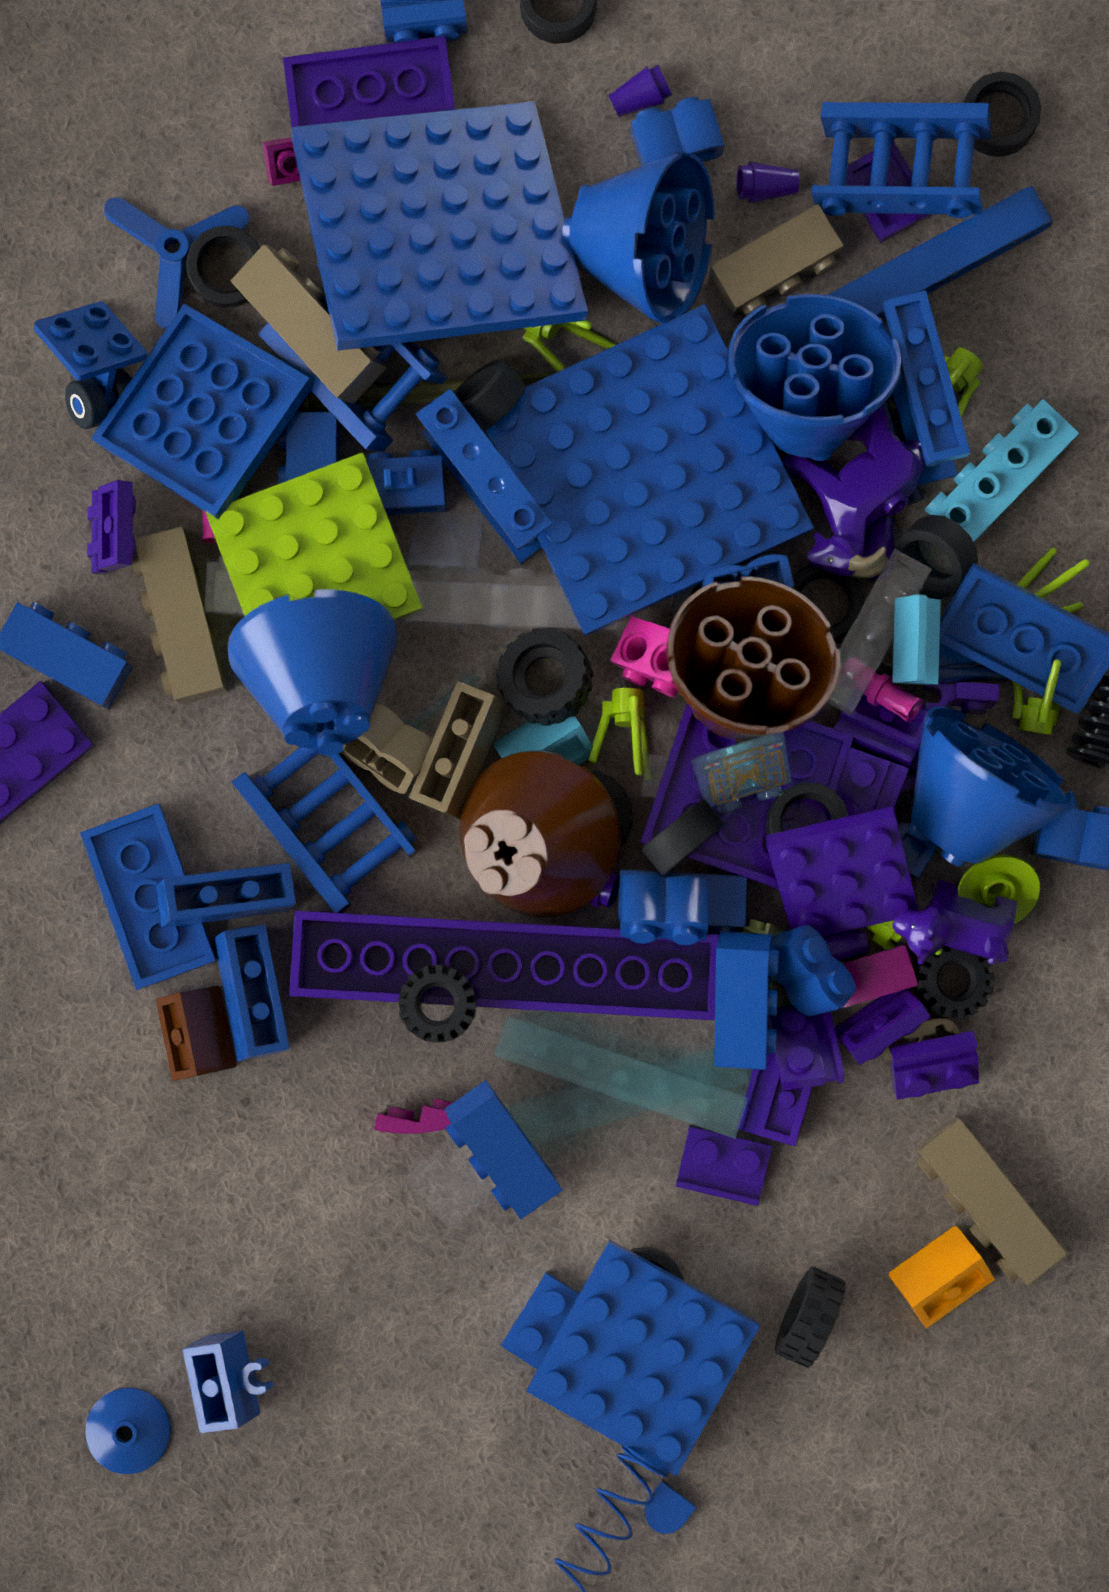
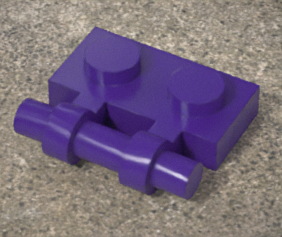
M116 480L99 486L98 490L92 491V506L87 507V520L92 521L91 543L87 544V557L91 558L92 574H108V570L114 571L132 565V559L136 552V541L133 537V516L136 511V499L133 495V482Z

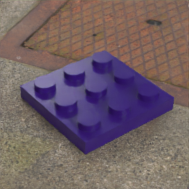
M893 806L765 835L790 929L809 925L818 931L821 936L893 921L905 910H918Z

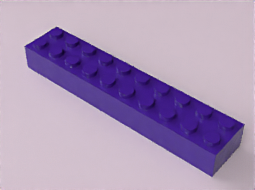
M295 911L289 996L398 1002L401 988L411 974L426 966L444 965L460 971L471 982L477 998L476 1007L715 1021L716 947L719 935L707 934L705 940H700L692 945H680L666 938L655 939L650 943H635L630 938L620 936V929ZM443 987L430 988L421 999V1004L455 1006L452 994Z

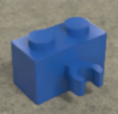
M432 450L409 452V457L393 458V454L387 452L368 455L366 462L387 516L447 512L442 455H434Z
M243 1330L206 1335L183 1348L200 1433L237 1429L261 1414L257 1395L263 1394L274 1385L273 1381H259L256 1377V1370H261L268 1366L269 1361L265 1358H258L250 1362Z

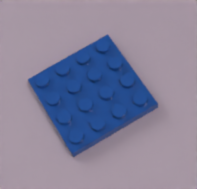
M183 304L91 439L103 449L219 520L230 504L236 501L311 391L314 382L293 367L188 305Z
M609 1239L526 1392L626 1448L631 1446L650 1461L677 1476L760 1328V1323Z

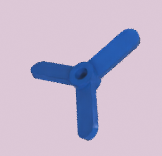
M110 198L104 205V215L110 222L156 251L160 256L155 319L157 324L167 329L182 307L185 263L192 243L201 233L213 227L230 225L244 229L249 222V215L246 209L234 205L179 231L167 229L122 198ZM171 243L180 244V249L176 253L167 252V248Z

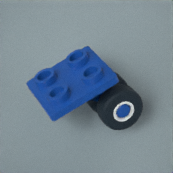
M103 301L43 318L34 323V331L76 379L70 382L65 390V402L71 418L83 429H90L101 425L107 416V409L114 406L132 380L122 367L144 361L147 351Z

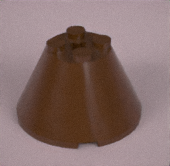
M741 577L740 581L719 585L716 581L692 594L683 603L673 619L666 649L667 662L673 681L692 708L696 719L701 721L715 734L733 739L739 743H746L755 737L792 730L815 717L827 704L836 687L840 672V651L836 649L835 642L830 633L831 625L822 612L809 599L784 584L756 577Z
M544 750L522 751L506 756L491 764L476 778L462 806L459 837L468 869L483 891L496 902L514 912L532 917L546 918L576 911L593 900L604 889L619 858L621 830L613 801L598 778L586 767L581 768L572 761L561 757V754Z

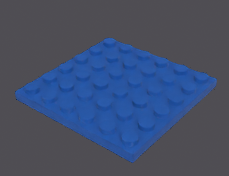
M535 101L292 127L291 138L337 351L586 320L588 309L574 254L570 248V242L563 239L562 230L565 219Z
M705 304L669 320L667 324L663 323L526 386L517 404L502 419L486 430L494 447L553 523V525L539 534L537 538L584 637L702 583L704 577L717 568L728 565H741L812 532L814 529L771 439L765 433L732 380L728 366L729 352Z

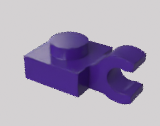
M939 682L936 685H924L923 690L936 691L940 697L938 703H925L923 708L927 710L934 706L946 707L950 704V706L961 707V712L967 714H984L987 712V708L992 709L999 701V684L970 682L947 684Z

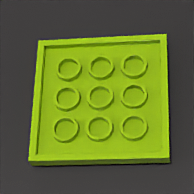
M363 452L233 501L220 516L219 520L205 512L244 616L276 598L289 595L290 601L316 597L315 590L323 589L349 591L374 599L391 613L394 621L423 611Z

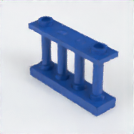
M822 102L821 121L826 137L834 138L829 185H812L811 194L814 204H819L825 214L830 216H841L845 213L948 214L954 218H966L970 215L983 214L980 188L970 187L975 141L991 138L992 120L989 103ZM854 138L875 139L870 186H845L850 141ZM895 138L916 139L911 187L886 186L891 142ZM937 138L958 140L953 187H928L933 141Z
M269 323L258 334L284 363L308 376L314 382L311 388L313 394L367 450L384 452L394 439L384 430L387 426L385 421L422 378L425 381L443 384L448 379L438 369V366L441 364L438 358L424 347L419 349L414 342L377 346L381 351L377 357L383 363L396 349L411 366L373 410L367 409L366 411L358 401L352 404L336 398Z
M926 290L884 300L883 309L888 324L883 325L882 328L892 340L896 339L901 353L900 374L892 392V398L904 442L917 440L920 441L922 448L920 454L923 458L924 470L919 477L917 486L956 477L958 473L954 460L968 457L970 449Z
M447 390L416 413V416L426 428L421 432L422 436L437 455H442L444 465L520 565H522L542 550L537 536L553 525V523L452 390Z
M299 747L262 778L260 775H257L252 779L249 774L243 772L232 781V784L335 913H343L352 905L347 898L352 893L350 888L401 847L410 857L418 853L412 846L418 840L403 820L395 825L339 753L330 755V758L338 766L339 770L287 810L284 807L279 812L269 800L274 795L272 790L318 755V749ZM350 782L365 802L314 843L310 840L304 844L294 832L300 827L298 823ZM377 815L391 835L341 875L336 872L330 877L321 866V863L326 860L324 855L373 816Z

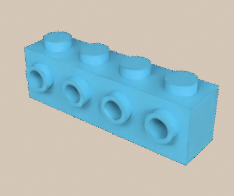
M1044 399L1034 408L1027 403L1010 421L1015 428L1005 438L998 433L982 450L987 457L977 467L970 462L953 479L958 486L948 497L943 492H940L924 510L929 515L944 516L958 523L975 542L1079 434Z

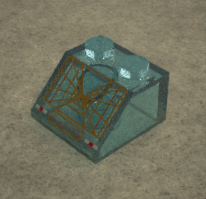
M783 732L761 736L698 756L691 760L702 798L711 807L716 806L718 814L743 807L741 798L757 793L759 801L781 795L783 793L781 785L792 782Z

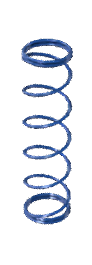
M622 1446V1450L626 1454L619 1453L617 1458L645 1487L650 1496L649 1501H637L601 1488L596 1489V1493L623 1520L629 1530L628 1536L610 1535L580 1523L575 1524L576 1529L603 1556L608 1565L607 1571H592L559 1558L553 1559L555 1564L575 1582L582 1592H586V1590L565 1566L596 1576L607 1575L611 1573L612 1569L605 1552L584 1530L614 1540H628L633 1535L631 1526L625 1516L605 1495L636 1505H648L653 1503L654 1500L652 1491L647 1483L624 1459L638 1463L662 1477H668V1473H670L667 1469L638 1453L631 1446L627 1448Z

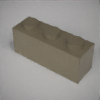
M816 204L711 265L709 277L732 316L735 318L742 313H745L747 316L762 305L767 306L766 299L778 292L782 296H786L797 290L803 284L801 279L809 274L816 272L820 276L833 269L839 263L837 258L840 257L844 245L819 204Z
M457 681L409 798L460 820L465 797L471 785L480 774L508 704L495 695Z

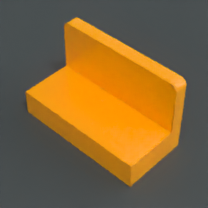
M957 1226L950 1228L889 1272L890 1279L907 1300L926 1329L995 1280L983 1258Z

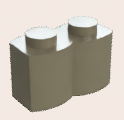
M376 703L370 719V728L357 739L345 744L344 749L340 753L353 764L370 770L389 789L405 794L415 783L432 740L418 729L404 725L392 710Z

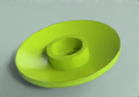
M995 855L982 863L973 865L963 875L957 890L959 897L969 898L978 903L985 904L988 908L996 907L994 902L997 896L1017 901L1014 924L1025 918L1036 905L1040 894V881L1034 868L1024 859L1013 855ZM999 883L996 887L990 888L992 885Z

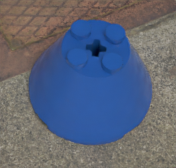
M676 152L596 184L581 186L572 217L569 216L565 219L562 230L564 241L570 242V248L573 251L577 268L585 271L655 322L667 324L669 320L687 313L696 301L702 288L713 244L705 243L707 219H715L714 197L709 174L699 157L692 153Z
M802 294L787 296L786 303L775 305L766 309L765 305H762L748 314L737 326L729 345L728 366L730 375L738 391L765 433L771 439L776 450H782L798 457L812 458L816 461L827 460L832 456L833 451L838 449L892 394L900 374L901 353L896 339H891L882 328L883 321L874 313L842 298L820 294Z
M327 589L315 590L316 597L290 601L289 595H285L257 607L236 625L228 641L229 663L239 680L284 735L286 743L307 749H318L320 754L326 756L335 755L344 749L345 744L357 739L370 728V719L397 647L398 633L394 618L379 602L354 592Z
M934 706L929 709L923 722L911 811L912 822L908 826V830L915 837L926 842H933L943 849L941 855L948 862L955 866L963 867L966 861L982 863L1069 812L1076 800L1074 793L1070 790L1067 795L1060 788L1064 779L1039 756L986 722L980 729L963 721L966 713L948 707Z

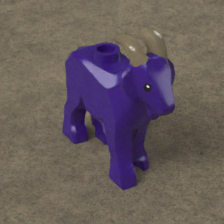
M881 406L847 439L860 441L866 446L867 452L859 454L846 464L839 473L826 460L816 461L812 458L798 457L788 454L781 460L788 475L800 477L818 495L826 519L835 535L830 539H825L815 532L813 535L816 544L807 554L808 562L813 567L823 569L838 576L868 579L879 575L886 568L888 558L885 556L887 552L885 547H881L871 556L864 557L867 527L886 513L889 516H893L900 512L908 503L907 497L915 492L919 477L924 470L923 458L920 454V450H922L920 441L909 440L903 443L902 440L896 437L891 430L889 417Z

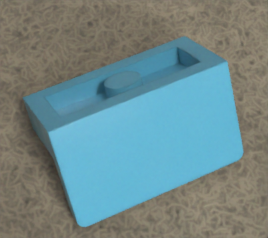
M926 595L895 598L892 683L938 684L941 599H927Z
M575 716L566 718L562 723L558 724L555 722L547 726H542L541 723L532 724L526 722L493 743L501 758L522 751L544 750L561 754V757L572 761L576 765L586 761L592 749L589 738Z

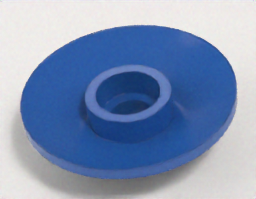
M121 1388L104 1395L93 1406L86 1422L85 1434L89 1450L98 1463L116 1473L135 1474L150 1468L162 1457L170 1440L171 1428L168 1414L157 1398L141 1389ZM121 1426L131 1428L133 1432L131 1440L125 1441L119 1437L118 1430Z

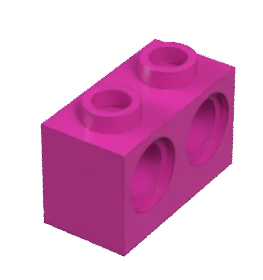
M631 616L610 661L624 670L622 674L624 679L642 687L645 686L647 681L653 683V689L675 698L679 690L671 676L666 653L670 629Z

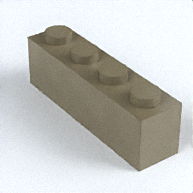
M263 244L231 279L232 284L336 398L354 404L387 368L377 357L381 353L380 349L377 346L337 351L328 305L324 299V288L310 276L305 279L297 270L301 265L300 262L288 250L282 247L278 251Z
M182 526L136 538L137 551L132 559V564L137 577L142 575L144 577L147 591L141 592V600L146 615H153L157 631L151 632V640L156 655H163L167 671L161 672V680L166 695H173L176 702L184 704L228 692L188 532Z
M953 1117L915 1148L921 1155L916 1161L918 1166L931 1181L937 1177L948 1190L943 1194L945 1200L958 1215L963 1211L966 1212L974 1222V1225L969 1230L985 1249L990 1245L993 1246L1001 1257L996 1264L1012 1283L1019 1279L1021 1283L1029 1286L1067 1255L1065 1250L960 1118Z

